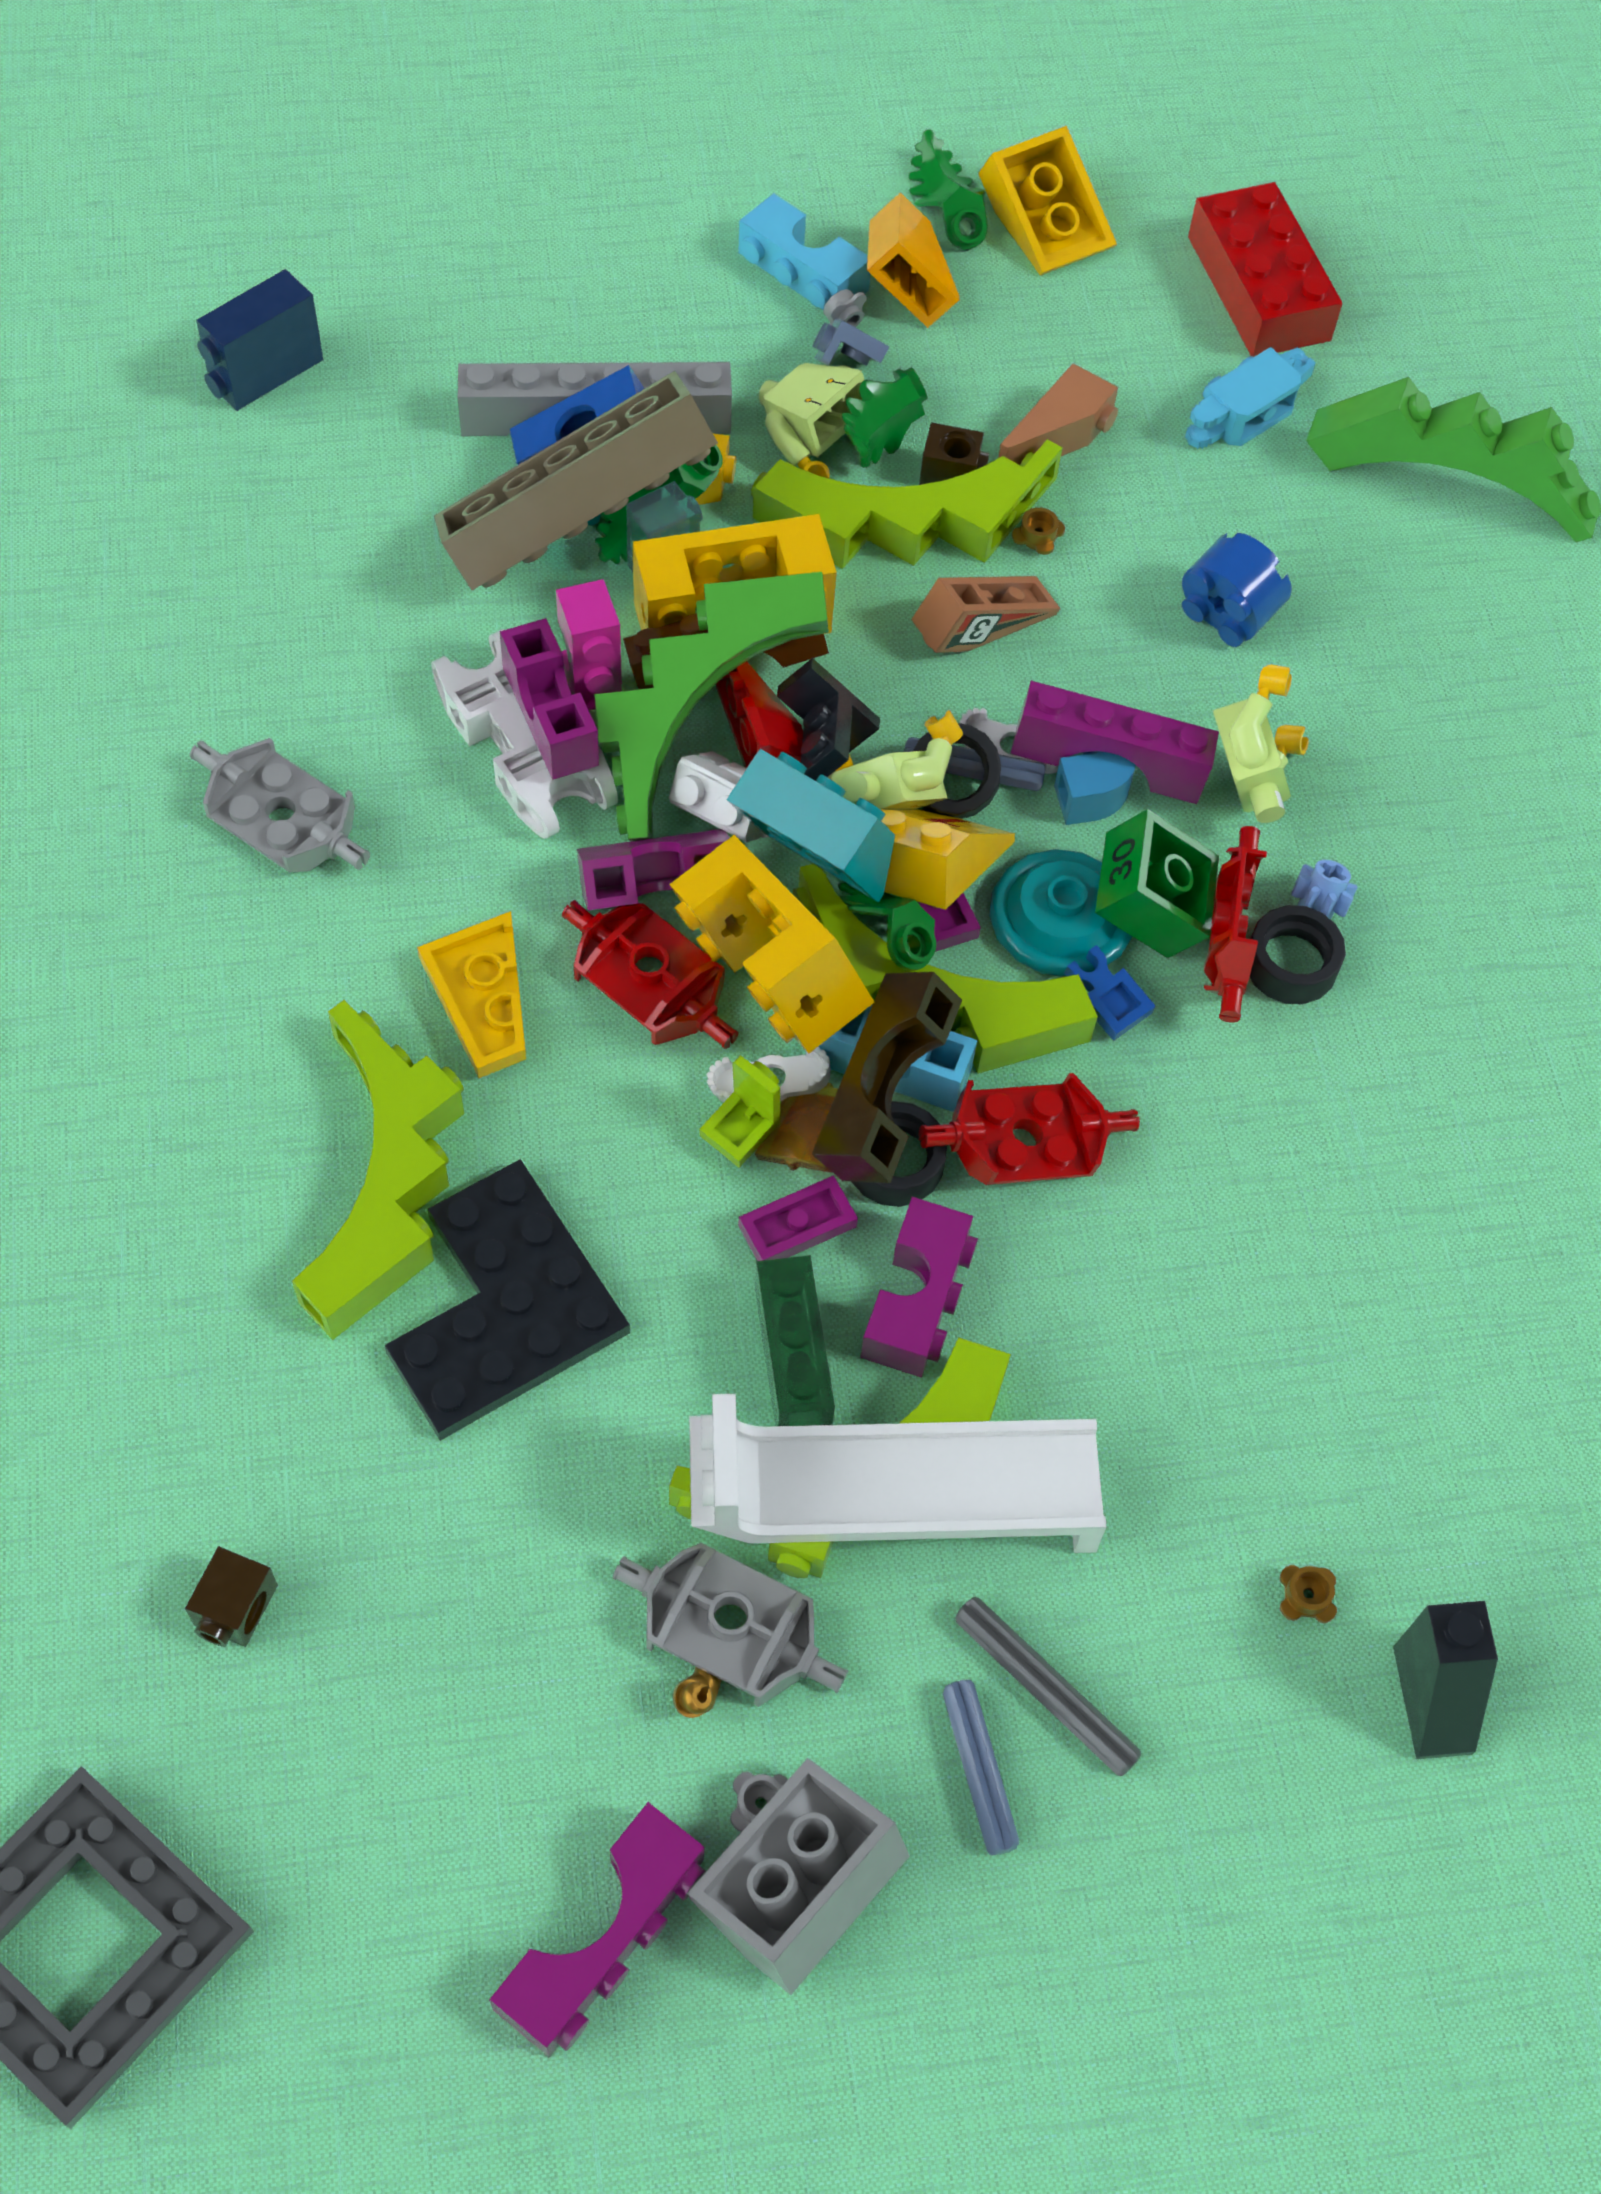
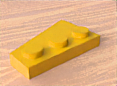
M511 911L417 947L419 959L478 1078L526 1060Z

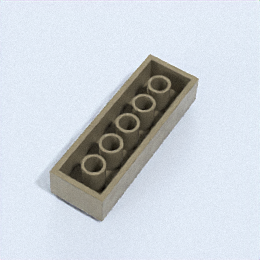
M673 371L434 515L441 543L471 590L481 585L484 588L493 586L506 576V570L521 561L523 563L535 561L547 551L549 544L561 537L570 539L580 534L587 528L588 521L604 512V514L608 515L620 510L628 503V497L643 488L651 490L662 485L670 477L669 472L684 463L690 466L702 461L710 454V448L718 444L690 392L676 371Z

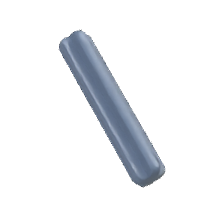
M908 738L904 752H912L920 738ZM951 745L952 753L946 773L983 780L984 767L981 758L975 750ZM999 754L1002 765L999 784L1032 791H1039L1041 789L1045 775V765L1043 763Z
M971 1680L956 1681L945 1686L943 1697L985 1846L990 1855L1009 1853L1017 1849L1019 1837L976 1688Z

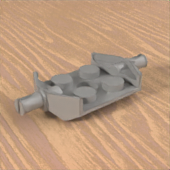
M270 738L231 751L227 755L220 754L204 741L197 742L198 747L196 745L193 746L190 758L211 770V777L203 805L206 816L288 872L311 871L328 858L334 860L337 856L353 865L357 870L363 868L362 863L366 865L370 858V852L348 839L352 829L355 809L352 792L348 790L345 793L346 798L276 753L274 742ZM288 808L294 811V814L287 820L275 821L269 818V815L276 809Z
M703 1543L682 1550L662 1568L655 1566L653 1572L627 1559L625 1556L622 1557L620 1565H617L613 1579H617L642 1592V1596L647 1598V1650L652 1652L655 1645L754 1696V1705L758 1707L799 1681L801 1677L804 1679L809 1677L834 1690L836 1693L839 1692L848 1670L818 1656L819 1648L814 1646V1608L812 1598ZM724 1605H736L745 1612L747 1621L740 1628L729 1630L717 1623L714 1614Z

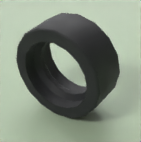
M958 723L963 731V736L955 743L965 744L979 755L984 767L983 781L978 789L969 797L959 800L944 799L923 806V808L941 815L964 819L975 816L991 803L999 789L1002 765L997 747L986 733L972 725ZM929 732L919 739L913 751L927 750L928 743L933 739Z
M1285 905L1270 910L1257 921L1250 938L1258 940L1250 979L1253 985L1267 997L1285 1004H1306L1318 1000L1333 987L1346 956L1344 938L1332 920L1322 912L1312 908ZM1279 936H1296L1304 939L1319 950L1324 960L1323 966L1319 971L1310 974H1294L1284 970L1269 957L1266 951L1267 943L1270 939Z
M891 1102L893 1122L905 1133L918 1140L921 1125H940L930 1112L912 1103ZM947 1145L927 1147L926 1164L916 1174L905 1177L893 1176L891 1183L851 1182L863 1196L880 1205L897 1207L909 1205L912 1197L924 1199L935 1190L943 1175Z

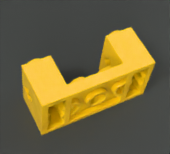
M819 514L633 541L634 606L640 630L658 628L680 621L688 615L695 614V608H697L696 601L705 600L704 584L822 572L828 633H832L837 572ZM734 564V565H732V566H730V567L723 568V566H725V565Z
M735 835L731 836L669 884L681 901L674 907L676 912L691 931L699 928L702 933L696 938L699 946L710 956L713 962L722 958L734 973L743 966L754 981L747 986V989L765 1012L772 1008L774 1014L768 1018V1021L786 1043L795 1038L809 1054L875 1003L836 938Z

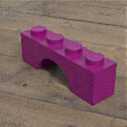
M1031 680L1018 719L1010 754L1058 766L1060 758L1070 757L1082 752L1101 751L1113 753L1128 759L1140 768L1148 780L1150 792L1197 804L1213 768L1219 731Z
M647 1802L610 1848V1861L621 1884L622 1899L617 1916L608 1931L589 1947L574 1953L549 1954L529 1949L489 1999L493 2011L549 2058L558 2046L562 2047L565 2051L570 2049L590 2021L583 2015L598 1995L607 2000L616 1991L629 1972V1969L623 1964L638 1944L646 1950L655 1941L668 1922V1919L662 1913L676 1895L683 1901L688 1898V1891L705 1874L706 1870L700 1866L704 1861L705 1847Z

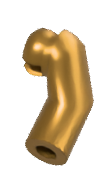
M695 1667L693 1675L678 1683L674 1689L673 1702L678 1713L684 1717L695 1718L713 1709L722 1680Z

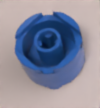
M1237 533L1233 538H1227V534H1224L1183 575L1182 588L1185 599L1181 604L1183 611L1190 619L1195 622L1206 621L1218 630L1219 636L1227 645L1239 647L1244 641L1253 638L1289 600L1292 591L1291 582L1288 575L1281 579L1275 569V566L1280 561L1263 543L1243 533Z

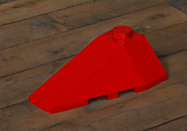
M746 661L723 676L715 686L744 767L747 768L759 749L775 758H778L780 753L784 752L800 762L803 728L752 666Z

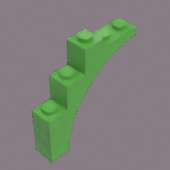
M1406 377L1317 409L1306 440L1329 471L1367 463L1393 461L1428 463L1467 471L1500 483L1531 500L1548 513L1575 542L1593 537L1597 518L1601 513L1598 495L1594 491H1590L1579 475L1574 461L1569 460L1571 449L1574 446L1573 432L1567 423L1562 422L1552 407L1502 423L1498 411L1489 405L1481 392L1432 408L1427 396L1418 390L1410 377Z
M822 572L704 584L705 600L696 601L699 630H708V633L649 639L651 655H642V667L645 685L653 684L654 688L594 694L596 709L589 710V713L598 730L599 744L604 753L620 751V756H612V771L615 786L623 785L625 804L617 805L616 813L619 834H627L629 842L653 838V804L660 770L675 734L696 703L723 676L753 656L790 640L829 632Z

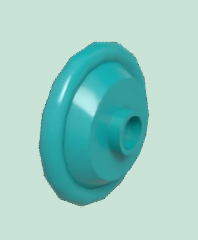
M1052 849L1028 854L1006 868L991 893L989 917L998 942L1016 961L1041 974L1067 977L1064 974L1065 969L1074 960L1083 971H1094V966L1086 959L1088 951L1095 945L1105 954L1108 966L1121 957L1132 936L1095 913L1102 862L1083 852Z

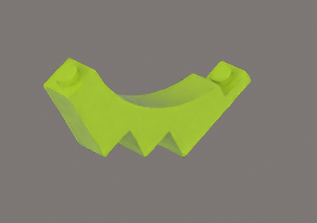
M1047 439L1035 454L1029 452L1021 465L1001 456L991 463L961 476L928 484L898 487L846 483L813 474L779 459L767 473L762 472L753 483L751 489V496L753 497L752 518L759 522L819 514L834 565L841 569L849 563L867 541L874 543L914 566L938 538L985 563L1022 520L1024 513L1034 506L1057 479L1063 447Z

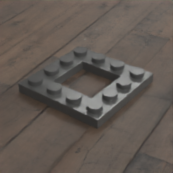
M82 1766L0 1848V1942L82 1857L162 1935L71 2031L0 1962V2060L69 2129L76 2125L254 1932L233 1909Z

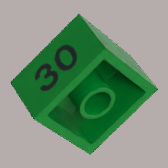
M1146 809L1106 832L1095 913L1164 957L1170 958L1211 936L1219 855L1151 810Z

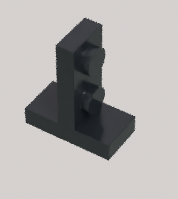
M813 658L778 685L777 697L804 720L800 763L807 768L804 775L814 781L818 779L820 774L828 777L849 761V753L880 729V718Z

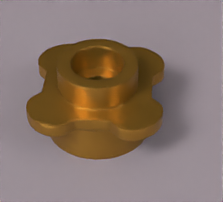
M1042 507L1032 508L1024 513L1021 526L1013 530L1012 539L1016 544H1026L1027 547L1036 550L1037 553L1047 555L1053 552L1054 542L1057 537L1064 535L1065 525L1058 520L1056 514L1051 510Z
M1295 1565L1285 1567L1279 1577L1280 1582L1285 1587V1599L1280 1604V1611L1283 1616L1291 1621H1296L1300 1617L1316 1618L1320 1623H1328L1333 1620L1337 1613V1608L1332 1603L1335 1594V1575L1327 1568L1305 1566L1300 1569ZM1306 1589L1310 1590L1313 1593V1598H1306L1303 1595V1591Z

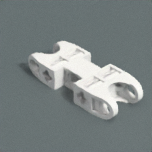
M500 631L489 635L490 647L495 658L486 667L468 669L461 666L457 661L451 663L445 656L431 662L437 690L447 715L469 746L488 737L493 739L502 752L501 755L493 758L495 784L517 816L538 836L546 839L560 831L553 806L561 798L579 796L587 799L591 804L597 803L603 810L618 804L614 779L599 746V766L552 780L503 670Z

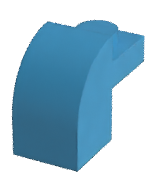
M1101 751L1082 752L1083 755L1060 758L1054 787L1065 824L1072 825L1097 821L1116 813L1128 797L1136 765L1124 757Z

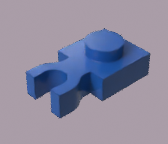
M1095 945L1088 951L1086 959L1094 966V971H1083L1074 960L1067 965L1064 974L1066 976L1079 974L1085 989L1089 992L1088 996L1098 1016L1097 1022L1109 1037L1115 1041L1151 1015L1156 1006L1124 968L1113 975L1108 969L1105 954Z

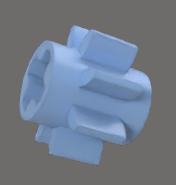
M1320 860L1314 868L1306 864L1303 865L1291 895L1300 898L1298 906L1312 908L1332 919L1334 913L1341 917L1346 916L1358 887L1349 883L1351 874L1345 866L1332 860Z

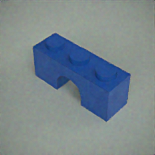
M628 365L510 428L517 464H521L645 389L631 367Z

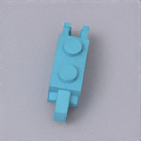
M1269 347L1255 357H1247L1236 369L1223 377L1217 376L1213 378L1203 391V400L1199 402V405H1195L1192 408L1190 419L1193 424H1190V427L1187 428L1185 435L1189 443L1188 445L1197 449H1203L1208 444L1211 445L1222 438L1228 445L1242 446L1291 415L1300 385L1312 376L1315 367L1313 359L1307 357L1304 351L1298 347L1280 355Z

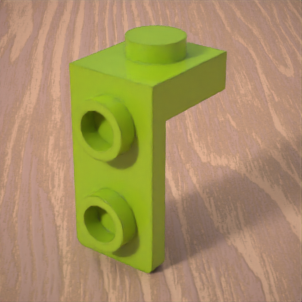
M741 1055L732 1063L734 1092L699 1129L700 1137L738 1168L745 1163L780 1124V1087L777 1085L779 1083L777 1076L763 1063L755 1061L751 1064Z

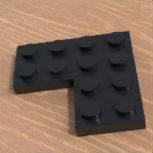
M519 1159L428 1208L429 1219L477 1294L384 1346L386 1354L441 1441L630 1334V1324L522 1160Z

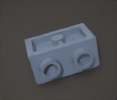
M836 318L832 325L823 324L812 346L818 350L815 359L826 365L830 364L840 343H843L840 350L841 353L865 366L868 365L870 359L881 363L889 349L888 345L847 322Z

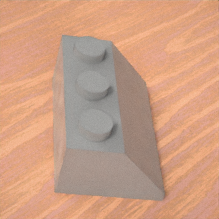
M807 1758L688 1891L687 1895L750 1963L792 1995L910 1855L893 1820Z

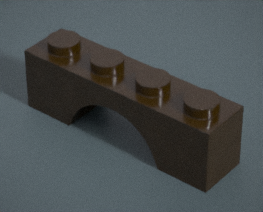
M934 972L885 973L874 1000L875 1003L871 1007L812 1152V1155L842 1181L891 1183L909 1137L892 1119L891 1102L895 1088L911 1064L929 1051L945 1045L962 1003V999Z

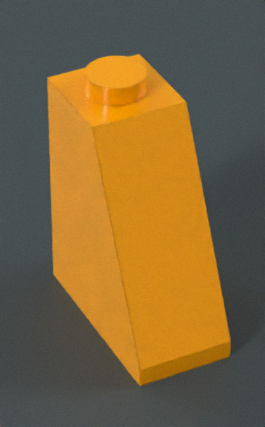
M900 192L870 220L867 271L928 328L959 301V293L930 220Z

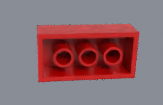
M1276 182L1196 198L1188 238L1250 355L1255 357L1269 347L1279 353L1297 347L1302 348L1332 341L1343 302Z

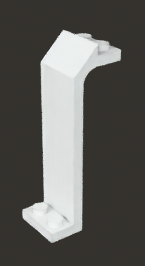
M712 1394V1415L689 1416L691 1526L749 1544L1072 1535L1074 1553H1096L1106 1530V1516L1103 1515L1096 1440V1419L763 1427L748 1425L736 1418V1394Z

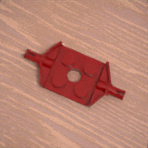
M1254 826L1242 827L1239 831V846L1229 847L1226 850L1227 853L1231 854V858L1222 864L1216 881L1209 952L1204 964V973L1212 983V986L1204 985V989L1222 996L1219 1018L1229 1023L1238 1022L1241 1018L1242 997L1246 993L1258 945V940L1246 938L1248 916L1242 915L1243 909H1248L1259 864L1263 858L1267 857V851L1258 850L1260 830Z
M576 900L571 901L570 906L567 905L564 908L562 917L582 932V938L579 942L574 962V979L579 982L582 975L651 1032V1042L654 1045L696 1034L698 1031L707 1033L724 1049L729 1048L730 1043L733 1044L736 1041L739 1032L717 1016V1004L724 984L725 968L716 961L713 962L709 955L644 903L618 906L604 915L599 912L595 916L583 908ZM654 957L660 960L663 966L659 970L649 973L641 971L635 964L642 958Z
M1069 1073L1062 1084L971 1090L974 1082L973 1080H968L960 1093L952 1121L949 1124L921 1125L919 1128V1141L922 1140L920 1143L922 1148L950 1145L951 1151L958 1153L968 1174L985 1185L1089 1177L1094 1175L1102 1163L1107 1137L1110 1133L1135 1132L1139 1129L1140 1118L1139 1116L1136 1117L1138 1112L1135 1109L1114 1112L1104 1110L1100 1101L1074 1073ZM1023 1129L1028 1131L1035 1138L1036 1145H1025L1015 1138L1013 1130Z

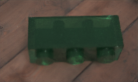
M811 1255L757 1261L755 1293L775 1426L833 1425L835 1403Z

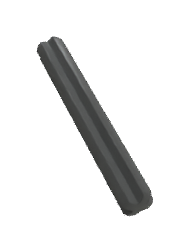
M973 1597L960 1608L955 1619L962 1629L1116 1775L1123 1776L1130 1771L1141 1756L1140 1749L980 1598Z

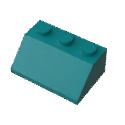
M759 749L726 800L765 835L874 901L879 902L884 895L895 834L882 822L886 814L863 798H859L856 804L843 798L846 791L824 775L820 774L816 781L804 775L807 768L790 755L781 752L778 758H775Z

